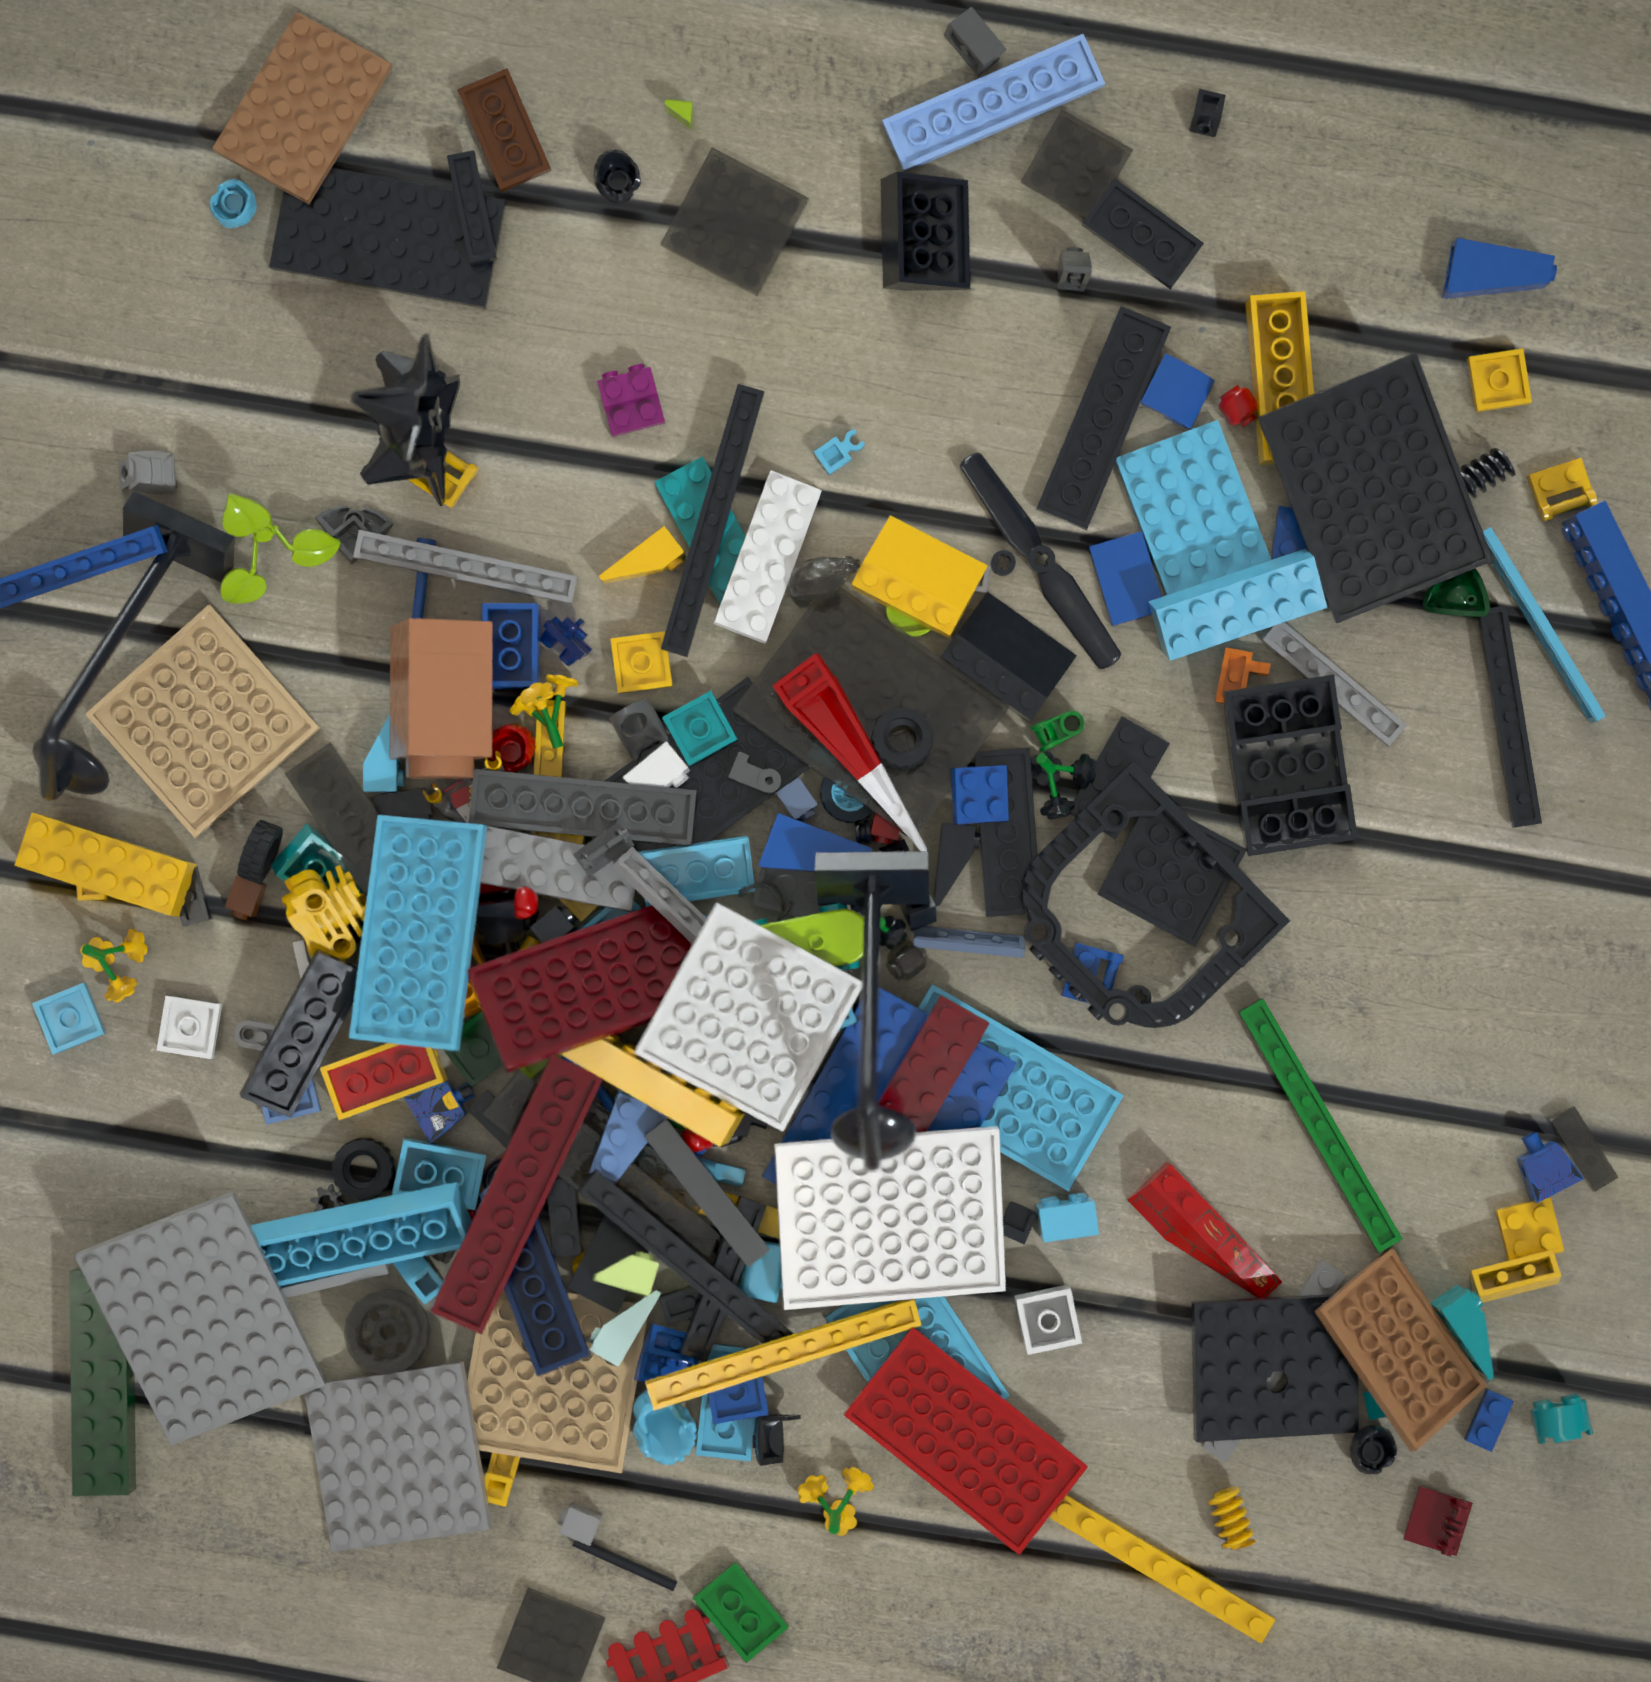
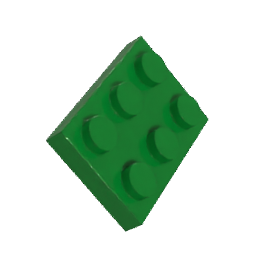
M737 1561L733 1562L693 1596V1600L745 1663L749 1662L789 1628V1624Z

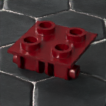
M1419 1486L1403 1540L1441 1551L1440 1553L1446 1556H1457L1473 1503Z

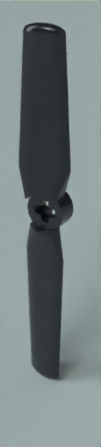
M973 453L967 456L960 464L961 470L1009 545L1027 558L1029 569L1037 574L1044 598L1099 669H1106L1115 664L1121 657V652L1074 577L1055 563L1054 552L1049 547L1042 545L1036 525L981 453ZM1036 553H1039L1041 556L1047 555L1048 558L1045 561L1047 566L1035 564L1034 561L1037 559Z

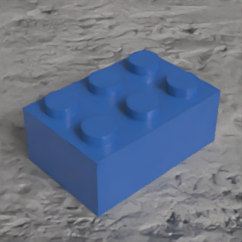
M482 603V621L492 622V689H529L532 684L540 683L541 607L539 604Z

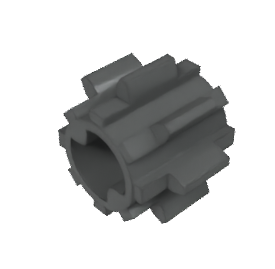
M330 1184L327 1190H324L322 1187L317 1188L318 1197L311 1198L310 1200L316 1203L317 1208L313 1212L329 1209L327 1208V1203L323 1202L324 1195H330V1200L335 1202L333 1208L347 1205V1203L341 1200L342 1193L340 1191H334L333 1184Z

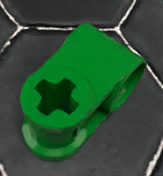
M1068 711L1029 728L1036 734L1041 746L1039 748L1040 752H1044L1078 735L1083 730L1085 722L1083 716L1077 711ZM1069 716L1076 717L1079 721V728L1076 731H1068L1064 727L1065 718ZM1043 729H1045L1050 741L1047 740Z

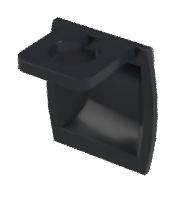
M774 1414L759 1416L756 1419L753 1449H755L757 1463L760 1466L783 1463L784 1433L782 1421L801 1419V1415Z

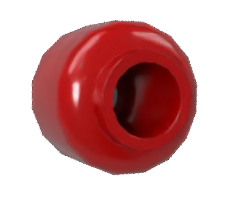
M1236 385L1220 396L1222 401L1219 402L1218 408L1229 425L1236 426L1241 424L1242 427H1245L1257 419L1254 415L1258 410L1257 401L1249 388H1240Z

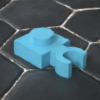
M855 429L850 430L846 434L844 441L840 442L837 437H834L814 451V455L829 476L852 461L848 454L849 452H858L865 446L863 441L858 445L851 444V437L857 434Z

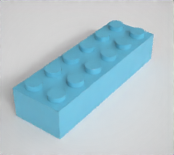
M1306 549L1148 601L1162 652L1170 661L1327 608L1315 558Z

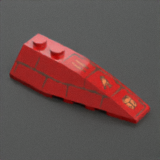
M1167 1161L1127 1199L1166 1241L1255 1297L1266 1298L1282 1283L1278 1276Z

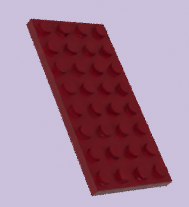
M651 905L469 968L468 979L505 1070L508 1073L651 1022L693 944Z

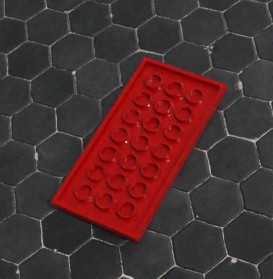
M914 1327L909 1329L843 1413L847 1419L1018 1555L1021 1554L1088 1468L1085 1462Z

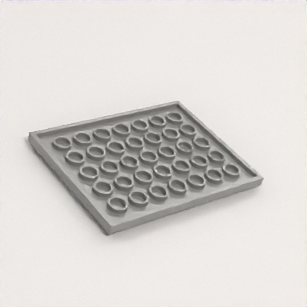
M234 1191L76 1253L75 1259L171 1445L325 1386L326 1379Z

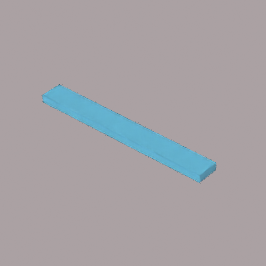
M1489 527L1484 530L1483 534L1493 558V566L1587 720L1593 723L1606 717L1493 529Z

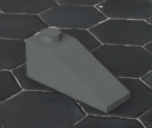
M1069 247L1066 251L1062 250L1059 257L1057 289L1084 291L1092 274L1090 254L1083 252V249L1077 247Z

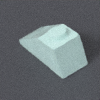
M656 1289L649 1296L644 1297L605 1323L602 1329L596 1327L588 1340L592 1343L589 1350L619 1367L662 1291Z

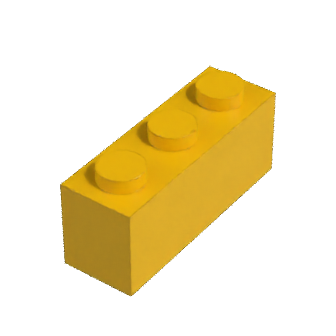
M1549 1250L1471 1270L1469 1281L1472 1290L1484 1303L1558 1284L1562 1276L1554 1252Z

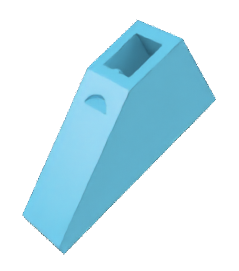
M390 714L363 763V792L396 793L401 792V787L405 786V771L401 770V760H390Z
M425 1256L393 1262V1265L424 1305L438 1294L444 1280Z

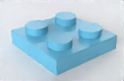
M86 982L32 1003L52 1055L107 1034Z

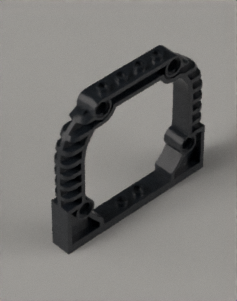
M1134 761L1111 781L1035 857L1027 871L1023 885V905L1028 919L1024 927V936L1032 945L1029 951L1039 961L1044 958L1051 965L1048 970L1059 981L1064 978L1071 985L1068 991L1078 1001L1084 998L1090 1005L1087 1010L1098 1021L1103 1018L1109 1024L1116 1026L1129 1022L1141 1027L1162 1028L1186 1020L1202 1007L1240 968H1243L1290 922L1283 912ZM1110 811H1117L1121 815V822L1118 826H1112L1108 823L1107 816ZM1163 811L1185 833L1183 839L1194 849L1198 846L1205 853L1202 858L1213 869L1217 866L1239 890L1232 896L1230 924L1221 926L1216 932V943L1219 946L1216 951L1177 990L1162 1000L1140 1003L1127 991L1119 989L1108 990L1060 941L1062 934L1061 924L1048 909V900L1051 886L1061 871L1102 831L1119 832L1126 828L1130 818L1157 817ZM1035 924H1042L1046 929L1044 938L1036 940L1031 934V929ZM1229 930L1235 931L1238 936L1236 944L1229 946L1224 938ZM1119 1003L1123 1007V1015L1119 1019H1113L1109 1013L1112 1005Z

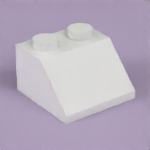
M665 742L623 778L629 784L668 788L674 785L675 788H678L689 778L686 774L690 770L671 746Z

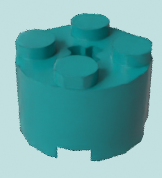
M1577 1394L1561 1396V1402L1553 1403L1550 1399L1533 1402L1534 1408L1530 1409L1538 1444L1546 1443L1545 1438H1553L1554 1443L1580 1439L1582 1438L1581 1432L1584 1431L1587 1435L1593 1434L1586 1399H1581V1396Z

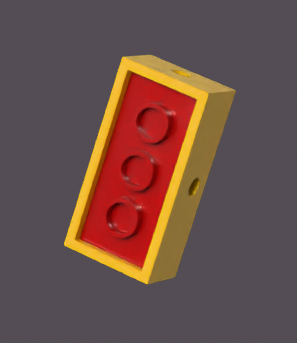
M393 1043L378 1046L320 1068L338 1120L448 1080L437 1048Z

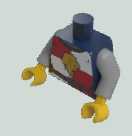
M495 751L497 758L495 761H489L487 758H484L486 767L481 770L505 772L500 753ZM473 778L462 779L441 791L437 784L432 783L433 788L436 790L432 795L426 794L423 790L426 800L433 803L444 817L453 822L469 823Z

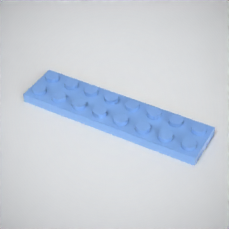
M1081 34L883 119L882 124L903 172H907L1105 86V82L1084 34Z

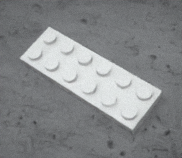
M770 470L713 624L761 643H766L822 490Z

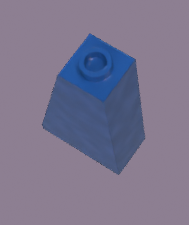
M1457 238L1451 244L1442 298L1449 299L1544 289L1555 279L1557 273V265H1554L1555 256Z
M778 813L758 866L767 869L815 872L816 853L871 852L872 848Z

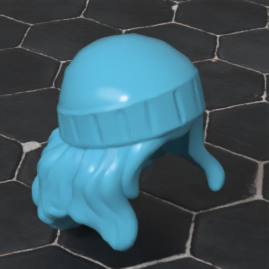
M648 1390L642 1392L635 1400L633 1406V1414L636 1419L633 1435L637 1440L640 1451L645 1454V1457H652L662 1465H673L676 1461H684V1455H690L692 1447L695 1445L694 1440L697 1438V1428L693 1417L690 1416L689 1411L685 1407L678 1405V1403L653 1410Z

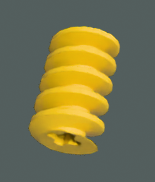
M1238 1486L1228 1487L1215 1492L1214 1498L1207 1502L1208 1505H1217V1509L1211 1512V1516H1220L1221 1518L1214 1523L1215 1527L1224 1528L1223 1531L1217 1534L1218 1537L1227 1538V1541L1221 1544V1548H1230L1231 1550L1245 1548L1256 1543V1540L1251 1538L1254 1535L1253 1529L1247 1528L1250 1524V1519L1243 1517L1247 1513V1509L1244 1506H1240L1243 1503V1497L1237 1495L1240 1492V1487Z

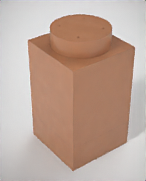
M409 618L390 626V760H406V778H474V761L492 757V622Z

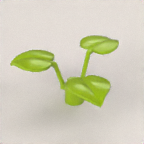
M228 494L226 507L222 515L223 528L230 535L245 537L252 533L253 550L250 571L248 572L244 568H234L229 571L221 583V597L230 604H244L256 601L264 595L267 588L266 580L263 576L255 574L258 542H268L274 534L278 536L289 551H293V562L304 567H315L331 559L340 547V540L324 531L307 529L299 532L293 538V545H291L280 532L279 526H273L271 514L264 506L248 498Z

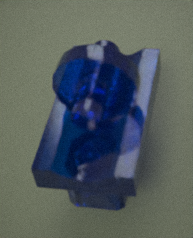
M555 616L552 620H547L542 626L545 630L540 637V642L550 649L558 641L566 648L559 655V658L567 666L584 658L593 650L583 641L588 634L581 629L585 624L582 618L574 623L569 617H566L562 622Z

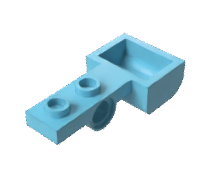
M764 1241L770 1248V1251L749 1268L744 1264L738 1287L751 1298L776 1303L779 1300L782 1288L780 1244Z

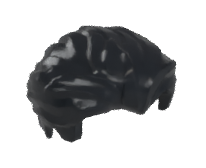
M617 149L605 151L598 157L593 175L599 193L612 203L629 201L633 197L634 191L641 185L638 165L627 153Z
M1368 1425L1357 1431L1350 1445L1352 1463L1359 1472L1378 1475L1382 1472L1383 1468L1390 1467L1397 1456V1445L1391 1431L1382 1426Z

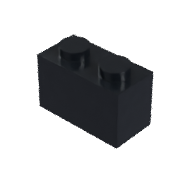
M555 906L530 928L544 943L572 933L578 928L574 923L578 919L567 907Z

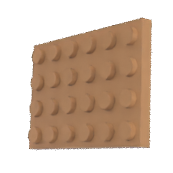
M296 12L212 149L214 153L301 201L310 204L391 72L392 64Z
M1393 1248L1386 1249L1315 1311L1410 1452L1417 1451L1487 1386Z

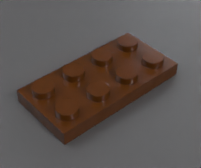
M508 68L457 89L501 192L552 171Z

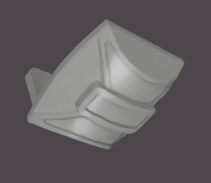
M162 451L127 453V458L119 462L120 489L129 488L132 491L148 494L176 492L174 454ZM125 469L128 470V475L126 476V479H125Z

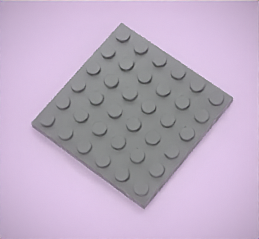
M464 1361L328 1381L325 1383V1386L304 1393L332 1552L486 1531L492 1528Z

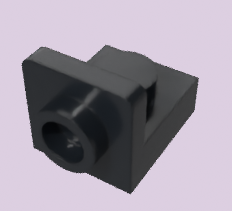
M1199 89L1189 131L1216 137L1226 95Z

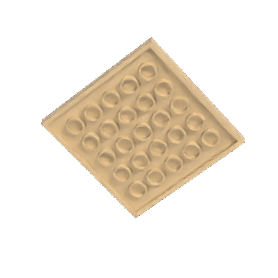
M210 604L85 713L194 838H198L321 729Z
M503 1289L483 1334L475 1333L467 1380L479 1450L622 1473L637 1387L634 1375L644 1344L647 1319L619 1367L590 1351L592 1356L538 1377ZM568 1292L589 1349L592 1343L588 1340L596 1327L602 1329L605 1323L635 1304L634 1302L623 1301L616 1314L580 1294Z

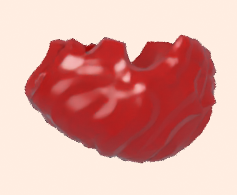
M517 723L500 726L492 732V757L487 759L495 761L497 759L495 751H498L505 772L517 773L532 762L536 749L534 737L527 728L519 726Z

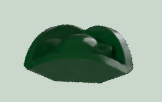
M1475 568L1430 586L1423 601V608L1426 612L1436 614L1484 617L1490 612V603L1485 584Z

